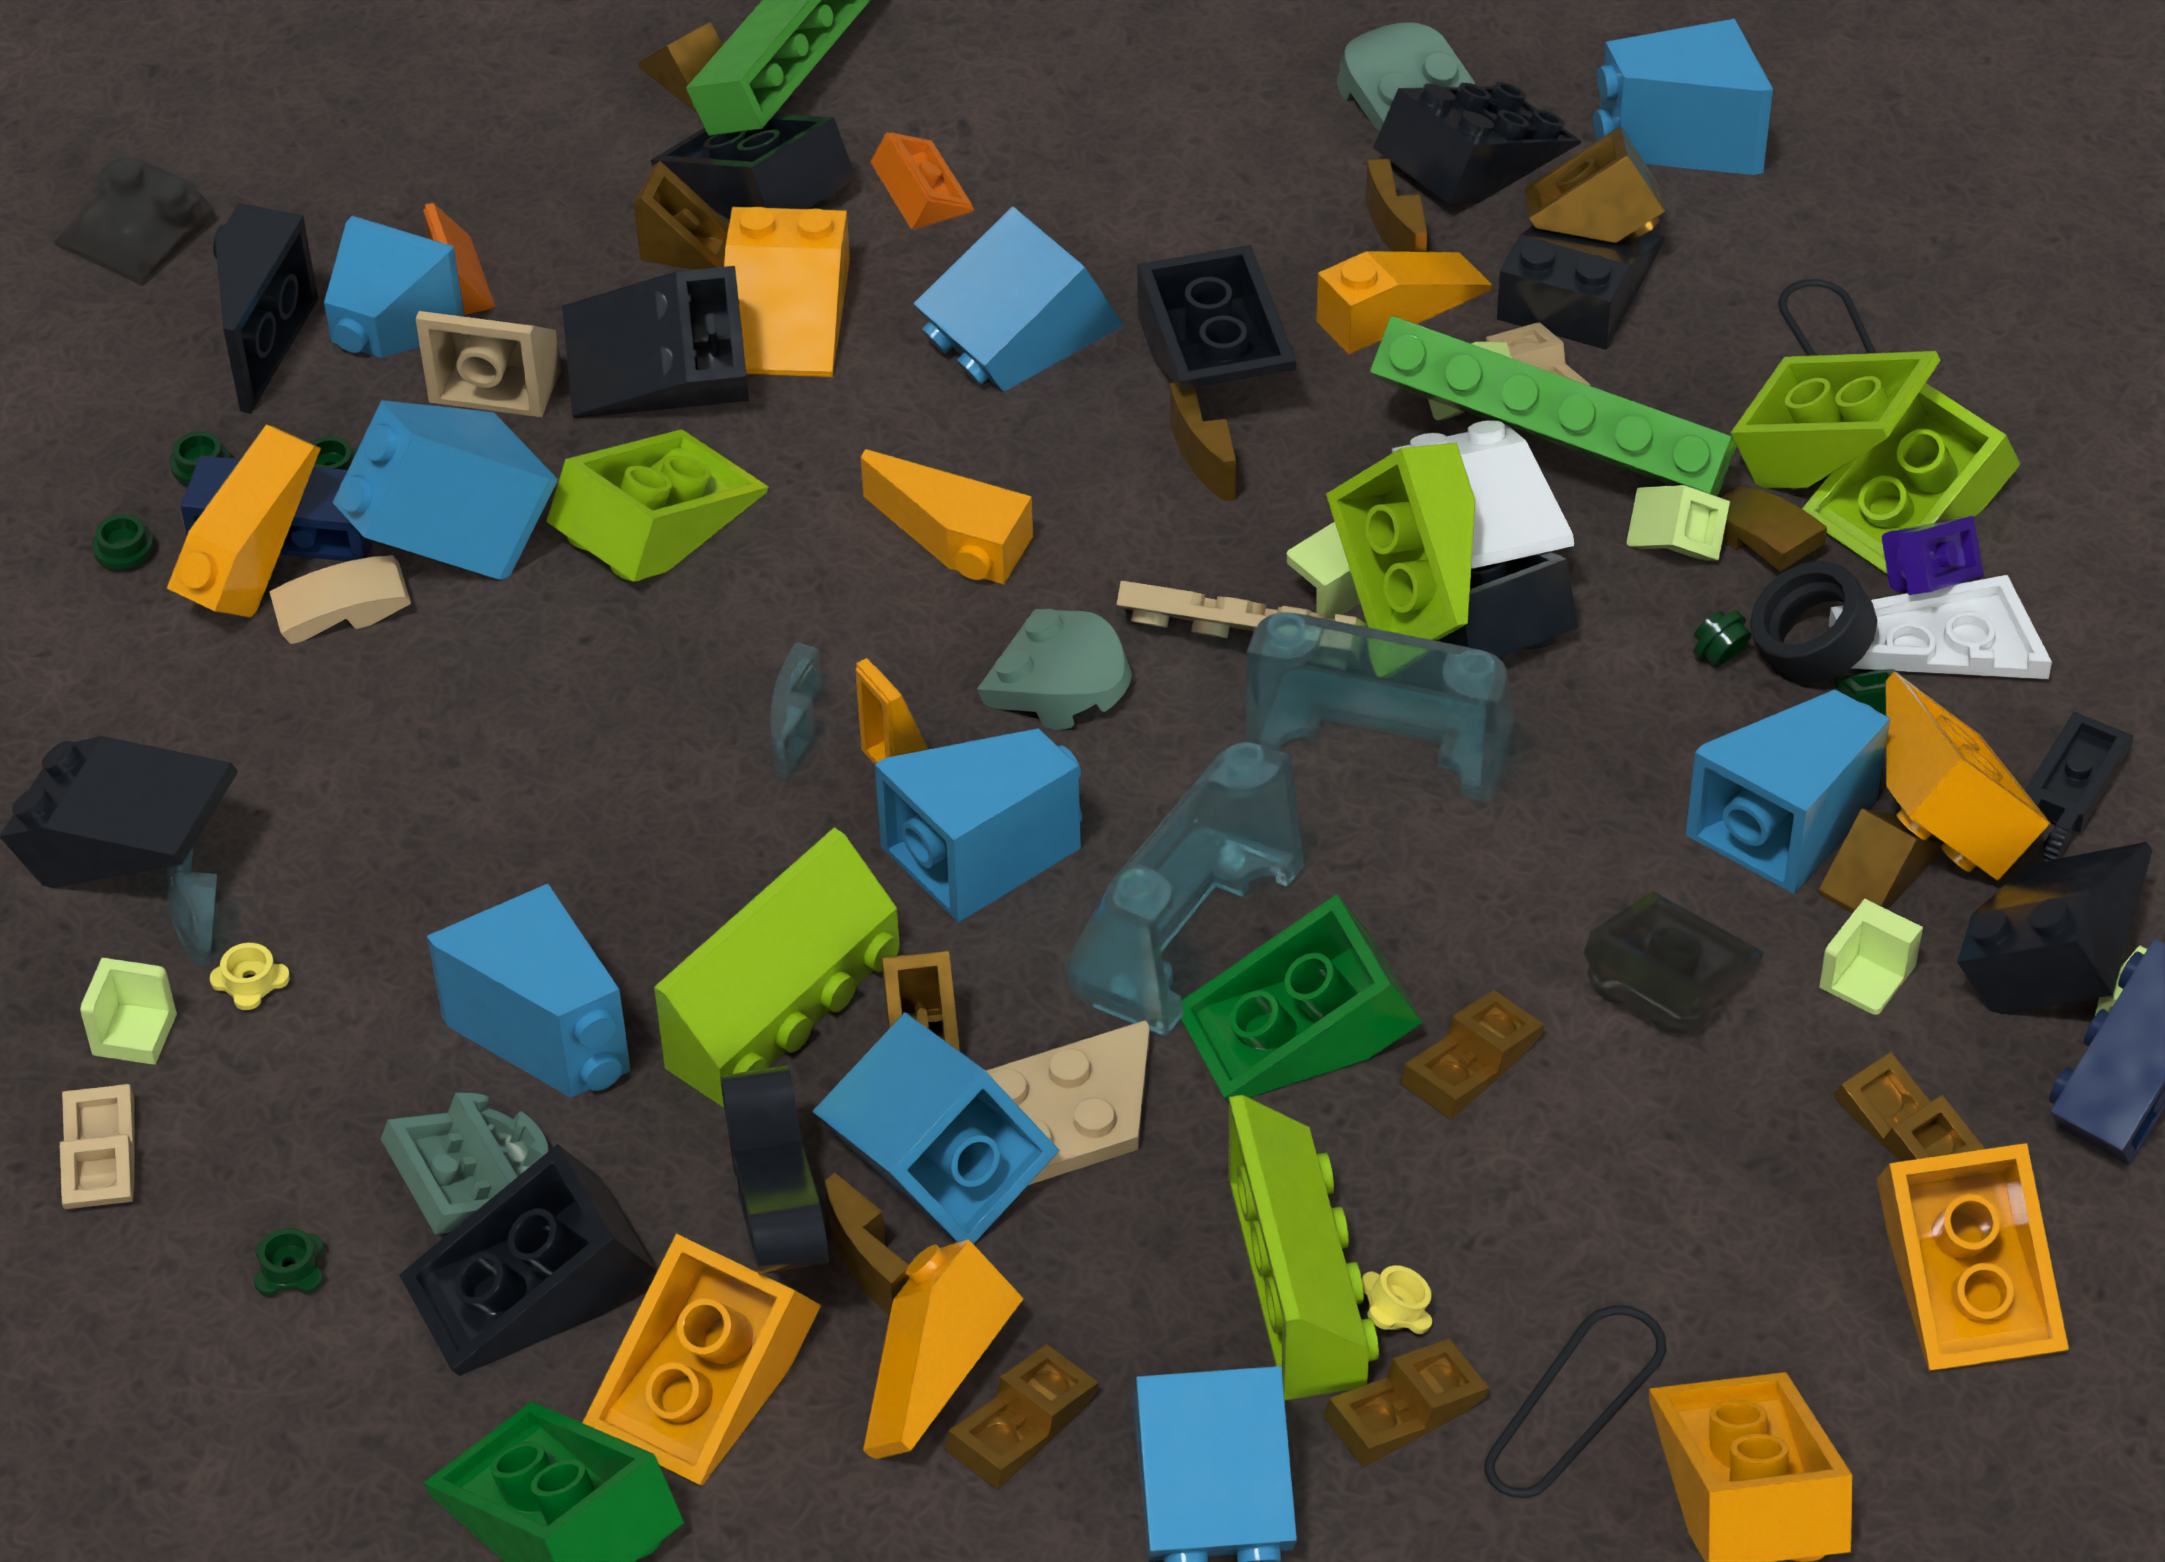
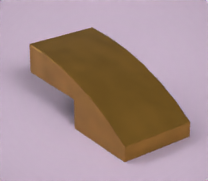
M1390 158L1367 160L1366 203L1374 227L1382 241L1391 252H1426L1427 229L1420 195L1397 196Z
M1170 383V425L1181 454L1195 475L1211 492L1223 501L1236 500V458L1227 419L1202 421L1195 388L1180 390L1175 383Z
M1739 486L1721 497L1730 501L1723 541L1735 551L1748 545L1779 571L1784 570L1825 544L1827 526L1806 511L1779 496L1752 487Z
M1492 990L1452 1016L1448 1035L1405 1063L1400 1084L1452 1119L1529 1051L1542 1035L1545 1024L1497 991Z
M1892 1052L1842 1083L1833 1094L1848 1114L1900 1162L1985 1149L1945 1097L1941 1095L1931 1102Z
M833 1173L825 1180L828 1219L832 1236L844 1263L854 1279L872 1301L890 1317L893 1299L909 1280V1277L906 1275V1269L909 1264L885 1246L883 1211L839 1175Z
M1449 1338L1393 1358L1386 1378L1329 1398L1323 1417L1360 1465L1365 1467L1460 1417L1486 1398L1489 1386Z
M1045 1344L1000 1376L997 1394L994 1399L948 1431L945 1451L998 1490L1080 1414L1097 1393L1099 1382L1048 1344Z

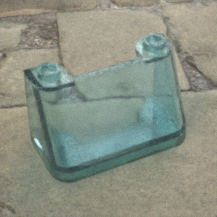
M1289 612L1272 614L1261 620L1254 631L1247 650V753L1276 758L1281 745L1290 739L1302 737V740L1315 742L1322 720L1441 744L1438 752L1437 767L1449 770L1452 768L1458 774L1462 782V797L1492 803L1513 738L1515 710L1507 669L1504 663L1494 654L1479 649Z
M1249 742L1235 744L1217 755L1108 885L1066 960L1068 986L1076 998L1089 1006L1134 1024L1146 1020L1151 1031L1167 1036L1184 1015L1181 996L1170 989L1173 983L1171 964L1162 960L1161 952L1215 887L1243 897L1250 889L1249 882L1251 880L1273 875L1276 876V883L1288 887L1304 867L1291 755L1261 744Z

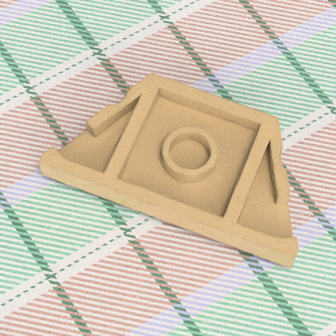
M1146 1020L986 1070L1060 1150L1028 1185L1138 1150L1146 1063L1150 1042V1027Z

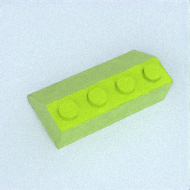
M835 827L830 830L654 987L665 1069L723 1108L724 1102L720 1076L765 1069L786 1051L793 1053L799 1050L809 1038L812 1027L830 1010L832 1012H839L845 1008L852 999L856 987L873 971H883L882 957L897 956L900 941L897 907L843 832Z
M1244 1095L1229 1097L1228 1179L1275 1366H1281L1284 1400L1352 1390L1367 1385L1368 1362L1379 1359L1378 1340L1372 1318H1360L1357 1304L1363 1303L1364 1296L1357 1262H1345L1342 1249L1348 1248V1230L1342 1207L1331 1208L1327 1195L1334 1192L1333 1173L1327 1153L1316 1154L1310 1127Z

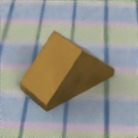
M709 22L639 61L638 67L698 114L693 107L686 87L723 46V43L712 23Z
M659 161L653 165L634 201L640 260L690 270L724 267L729 224Z
M1861 808L1818 890V895L1852 914L1864 898L1888 909L1943 851L1941 849L1943 842L1932 836L1926 841L1922 840L1911 832L1898 817L1891 813Z
M949 950L882 957L888 1030L906 1012L960 1052Z

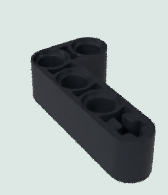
M784 1065L720 1076L734 1175L737 1176L738 1196L758 1275L829 1263L821 1206L801 1142L789 1066Z

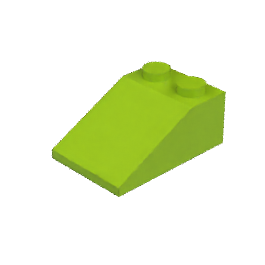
M1937 352L1784 357L1730 432L1755 484L1764 488H1790L1792 490L1808 488L1886 440L1941 361Z
M1925 383L1889 437L1832 472L1804 505L1802 510L1827 526L1826 534L1888 576L1882 545V535L1884 533L1961 517H1975L1984 510L2021 464L2006 434Z
M683 429L565 459L546 522L565 534L567 540L572 545L591 552L610 565L612 572L617 576L635 582L669 571L765 495L769 486Z
M1457 442L1400 448L1326 493L1381 668L1390 667L1468 624L1476 500Z

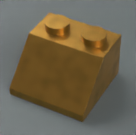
M1621 126L1524 188L1529 219L1535 228L1617 243L1627 235L1630 239H1636L1646 234L1658 224V216L1665 212L1657 180Z

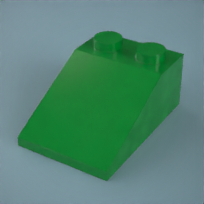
M1338 894L1174 1005L1223 1097L1228 1102L1229 1097L1244 1095L1248 1098L1368 1060L1423 1023L1371 933Z
M532 1401L423 1482L428 1495L503 1562H635L653 1553L660 1546L663 1539L684 1524L655 1454Z

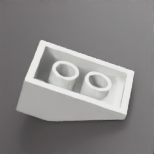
M1482 421L1469 426L1468 432L1447 437L1440 433L1422 434L1412 438L1410 445L1392 448V453L1404 447L1457 442L1476 500L1471 569L1574 546L1573 533L1526 440L1507 424L1500 421Z

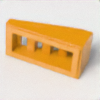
M867 658L857 662L855 672L861 750L874 764L884 758L929 750L902 694Z

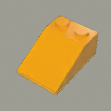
M732 207L725 246L724 267L735 266L746 374L833 377L850 264L847 211Z
M1894 671L1886 680V716L1890 718L1886 743V787L1902 807L1896 816L1911 832L1922 840L1926 841L1931 834L1942 840L1944 843L1941 845V849L1965 871L1971 872L1975 866H1978L1998 881L2048 827L2050 822L1978 732Z
M2027 1143L1889 1163L1877 1177V1184L1888 1239L1928 1371L2067 1352L2069 1348Z
M676 1234L582 1423L655 1454L660 1466L703 1486L790 1370L821 1305L764 1275H758V1272Z
M1786 1372L1649 1388V1403L1686 1527L1704 1562H1775L1783 1560L1813 1562L1822 1559L1825 1555L1851 1552L1852 1473Z

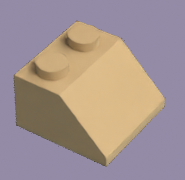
M418 312L415 320L430 403L535 417L543 416L561 372L556 330L447 314Z

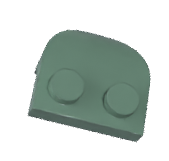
M1411 22L1382 26L1351 40L1341 57L1337 76V86L1340 95L1346 101L1355 98L1372 125L1379 132L1398 88H1423L1426 83L1442 87H1459L1461 83L1475 85L1470 74L1438 31L1424 24Z
M1034 609L976 690L984 705L1003 710L1034 711L1037 713L1043 727L1062 730L1074 726V714L1082 712L1095 704L1098 705L1102 712L1110 709L1128 689L1132 679V670L1118 635L1113 627L1101 616L1086 611Z
M463 1092L455 1093L448 1113L387 1120L381 1141L435 1235L450 1233L549 1151L544 1134L537 1124L524 1112L519 1111L515 1118L512 1119L501 1112L488 1108V1096Z

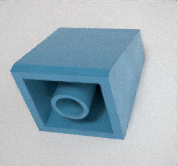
M1735 18L1605 42L1604 66H1599L1596 74L1597 86L1601 96L1600 110H1595L1593 113V127L1597 140H1600L1621 126L1645 164L1748 175L1763 173L1773 88Z
M1013 206L913 303L927 322L921 331L943 354H946L953 347L961 355L956 362L977 384L981 386L989 379L1003 392L1124 326L1085 266Z
M381 400L340 485L333 504L365 538L503 580L511 576L558 479L494 412Z
M1832 690L1701 745L1695 752L1686 836L1795 894L1848 835L1861 808L1870 810L1877 802L1890 718L1877 712L1867 704L1860 703L1837 690Z
M1039 728L888 757L875 764L881 848L958 923L1081 849L1080 822L1082 821V812L1079 799V779L1081 778L1079 763L1068 748L1057 746Z
M548 883L427 935L441 1016L449 1028L570 1098L587 1090L599 1091L613 1085L621 1075L631 1071L620 990Z
M906 1012L812 1111L847 1148L956 1243L969 1239L974 1244L1060 1151L983 1068Z
M1281 1366L1137 1376L1132 1403L1148 1561L1208 1562V1557L1237 1555V1562H1281V1551H1293L1297 1541Z

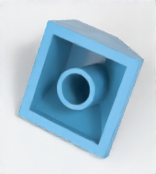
M351 216L345 224L324 301L331 342L338 344L342 349L351 353L362 351L382 358L420 348L415 320L419 311L465 317L454 246Z

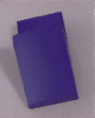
M1974 516L1889 531L1882 535L1890 588L1897 592L1908 591V595L1928 593L1984 576Z

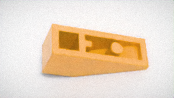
M1366 251L1318 272L1316 322L1348 354H1352L1382 340L1391 316L1418 324L1491 291L1493 285L1460 252Z
M266 425L189 530L167 589L215 612L252 617L259 608L321 448L274 426Z
M867 449L861 455L864 498L946 567L959 571L963 576L972 580L987 579L1005 584L1033 537L1032 496Z
M969 1239L941 1248L935 1244L924 1249L907 1267L906 1275L909 1277V1280L893 1299L863 1448L867 1455L875 1459L909 1452L913 1449L1024 1299Z

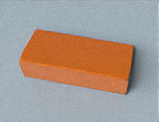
M886 132L870 163L911 229H917L974 211L972 203L932 140Z
M434 203L425 204L423 213L427 238L454 246L464 315L495 308L493 297L471 237Z

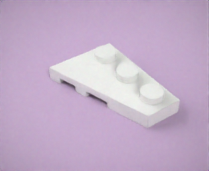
M2008 575L1960 583L1928 593L1914 595L1906 593L1871 600L1878 619L1875 638L1864 657L1851 668L2049 679L2052 661ZM1843 605L1831 607L1830 628L1840 616Z

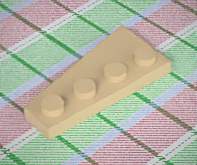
M1128 581L1120 582L1116 605L1132 610L1131 622L1168 628L1169 617L1193 621L1191 632L1220 638H1228L1230 627L1253 631L1252 643L1288 649L1290 638L1314 642L1312 653L1341 659H1349L1351 648L1366 651L1370 635L1368 625L1357 617L1336 614L1335 620L1327 619V615L1311 612L1307 609L1282 606L1278 607V610L1266 608L1264 604L1230 597H1217V600L1205 598L1206 595L1192 591Z

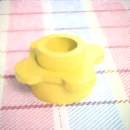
M242 943L230 948L221 958L220 967L215 968L210 974L212 988L217 991L227 992L234 998L235 1006L241 1010L257 1008L261 1004L262 997L273 989L285 987L290 979L288 968L283 964H274L271 952L265 946L257 943ZM247 975H255L253 977L245 978Z
M1398 1265L1385 1268L1380 1275L1376 1272H1367L1361 1278L1363 1292L1367 1295L1370 1304L1367 1315L1368 1318H1372L1374 1325L1384 1330L1409 1328L1417 1334H1423L1428 1331L1432 1325V1318L1424 1310L1431 1301V1290L1422 1276L1410 1268Z

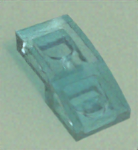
M799 642L794 644L780 670L771 703L770 723L776 777L785 780L789 779L816 738L813 701L822 689L819 649Z
M192 847L182 865L166 867V900L171 922L185 951L196 965L210 966L217 874L192 872Z

